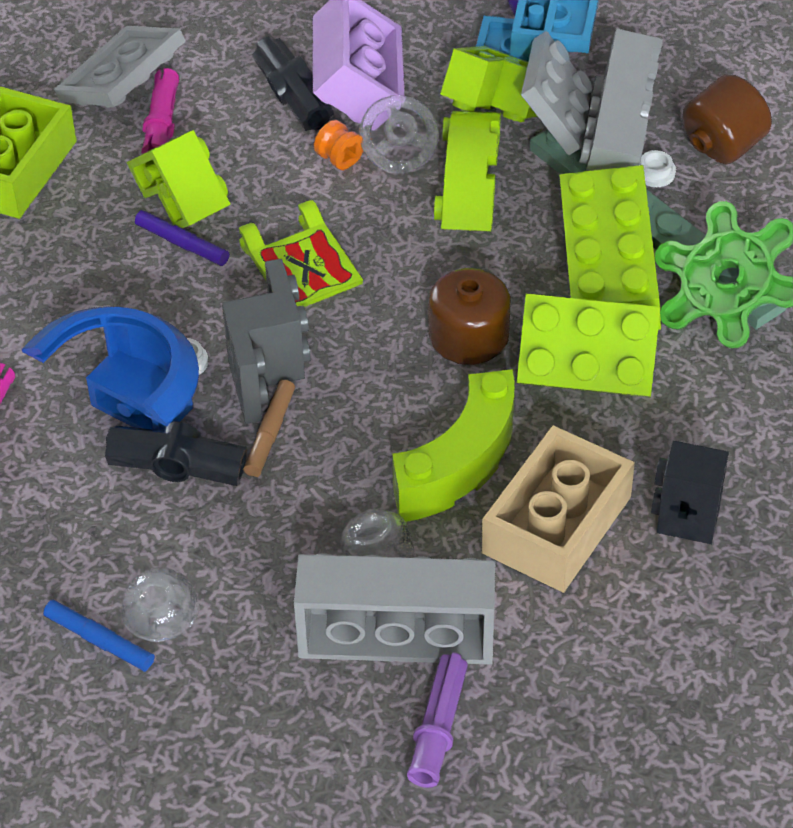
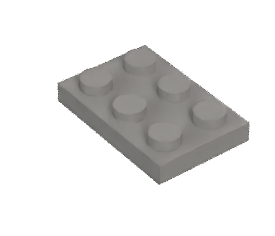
M125 26L54 88V91L59 101L64 103L99 105L107 108L118 106L125 101L126 95L137 85L146 82L150 78V73L160 64L169 61L174 56V52L186 41L180 28Z
M545 31L533 40L521 96L569 156L582 148L592 84L588 76L582 70L577 71L569 61L570 57L565 46L559 40L554 41L550 34Z

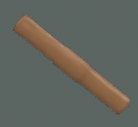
M280 380L243 468L247 475L255 477L261 475L295 390V385L289 380Z

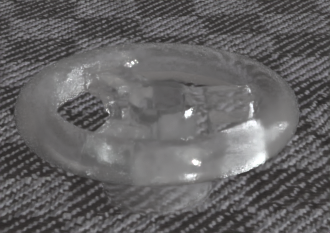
M392 95L376 101L365 112L359 127V135L363 137L361 147L367 158L378 168L391 173H408L419 169L431 159L438 144L439 132L433 114L423 103L409 96ZM399 107L410 109L420 116L425 124L427 136L417 133L415 119L406 112H400ZM386 110L388 119L384 127L385 138L374 147L371 139L372 125L376 117ZM401 127L406 131L407 135L401 138L394 135L393 129ZM410 144L422 148V151L416 157L407 161H392L384 157L395 146L401 147Z

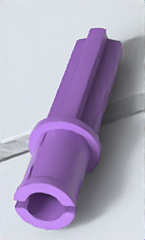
M455 652L451 655L443 654L439 658L422 725L414 731L413 739L416 747L407 778L413 784L420 787L431 788L438 784L445 752L449 751L453 745V737L450 733L468 667L467 661L461 659V654Z

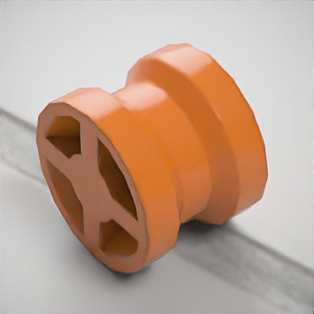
M338 120L325 124L319 130L314 141L315 152L322 158H330L332 165L342 171L351 167L360 159L365 147L363 137L356 132H348L346 125Z

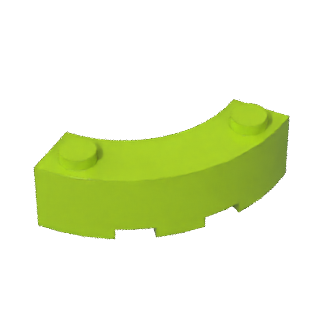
M452 111L451 117H444L443 141H448L443 196H435L434 220L442 221L441 229L492 232L496 174H488L489 165L497 166L501 113Z
M513 369L468 374V400L457 421L435 440L412 450L392 454L393 490L399 523L422 519L455 506L456 500L465 496L473 489L478 491L497 471L499 462L507 446L509 447L513 432L515 388Z

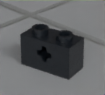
M673 440L669 458H659L654 485L662 486V488L656 487L651 507V514L659 515L657 533L712 545L721 506L729 451Z

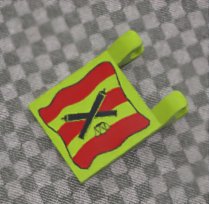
M313 200L298 205V210L302 214L298 217V221L304 231L266 246L254 223H248L239 227V233L242 235V238L239 239L240 246L252 258L265 280V262L282 259L287 276L295 275L299 291V300L295 301L297 306L304 305L306 307L363 284L362 277L324 223L321 213Z

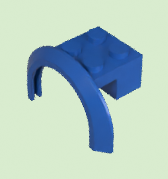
M112 306L75 311L48 324L22 348L23 353L44 363L61 345L72 337L94 328L103 327L108 356L86 377L91 406L131 427L163 430L164 426L167 427L174 421L180 422L193 409L192 397L199 380V366L195 351L188 339L176 327L151 313L132 308Z

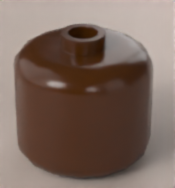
M725 74L685 105L682 123L690 142L696 150L719 163L731 164L770 132L772 117L764 97L751 83L737 75Z
M474 268L454 270L439 278L430 291L428 303V335L434 350L443 358L463 365L485 363L501 354L509 341L511 296L505 283L490 272Z

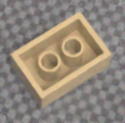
M553 425L483 517L482 554L564 593L631 498L635 462Z

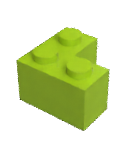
M487 46L453 49L440 95L453 99L452 105L454 107L474 112L477 107L490 109L493 106L503 110V117L517 122H525L527 118L538 117L521 96L528 61Z
M194 130L126 162L143 197L148 198L158 194L173 225L181 228L188 227L231 205L227 198L228 189L226 183L220 175L215 174L208 160L210 158L208 147L200 137L196 136Z

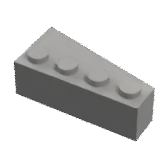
M616 28L604 77L596 75L591 94V103L587 116L588 121L579 163L586 164L585 171L639 166L652 103V90L659 63L657 61L663 39Z

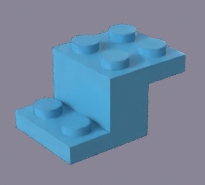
M519 0L514 19L483 16L476 47L487 46L529 62L534 38L547 31L553 40H559L568 52L589 53L599 0Z

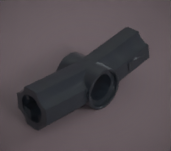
M267 36L258 41L257 48L252 56L266 77L277 99L283 106L287 104L305 131L321 129L328 123L334 113L330 104L323 103L313 94V75L300 56L294 57L280 38L273 39Z
M174 421L167 427L164 426L163 430L126 426L110 427L106 436L105 458L108 465L150 469L158 477L170 482H183L189 476L238 486L244 472L247 447L201 437L200 432L193 426Z

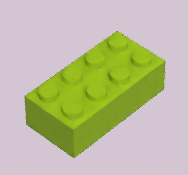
M644 166L560 174L571 298L660 307ZM659 316V326H658V330H661V317H660V316Z

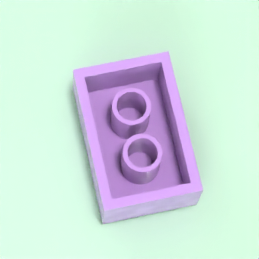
M329 0L313 15V94L323 103L331 104L347 114L352 121L361 123L371 130H376L405 104L402 27L362 0Z

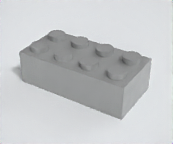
M327 553L316 555L299 554L294 596L298 658L438 663L439 658L443 654L451 655L455 652L461 654V659L467 661V664L492 665L496 561L479 560L476 558H465L462 560L431 559L424 556L397 558L381 557L378 555L333 556Z

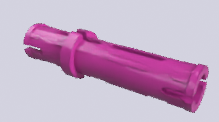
M164 68L162 79L161 70L155 73L149 115L144 119L142 128L143 132H145V140L141 154L168 142L173 136L175 125L172 123V116L179 84V75L172 69Z

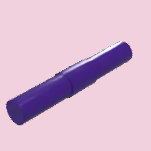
M140 210L135 217V224L219 266H224L229 259V252L144 210Z

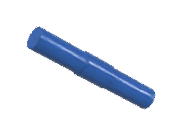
M54 599L50 600L43 611L45 617L81 636L82 639L100 649L110 652L144 672L153 664L154 654L119 636L116 632L100 623L88 619Z

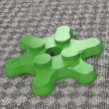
M719 201L709 207L706 213L708 231L701 242L688 246L677 241H667L656 250L655 261L657 265L664 271L677 273L682 281L679 293L666 301L662 306L660 317L666 327L683 329L698 317L711 316L717 322L719 341L728 348H740L746 344L749 338L748 318L754 309L763 304L770 303L782 308L793 307V277L779 274L774 267L777 256L793 244V224L788 219L778 218L770 221L760 231L754 233L745 232L738 226V213L735 206L727 201ZM728 268L739 269L736 284L719 283L720 274Z

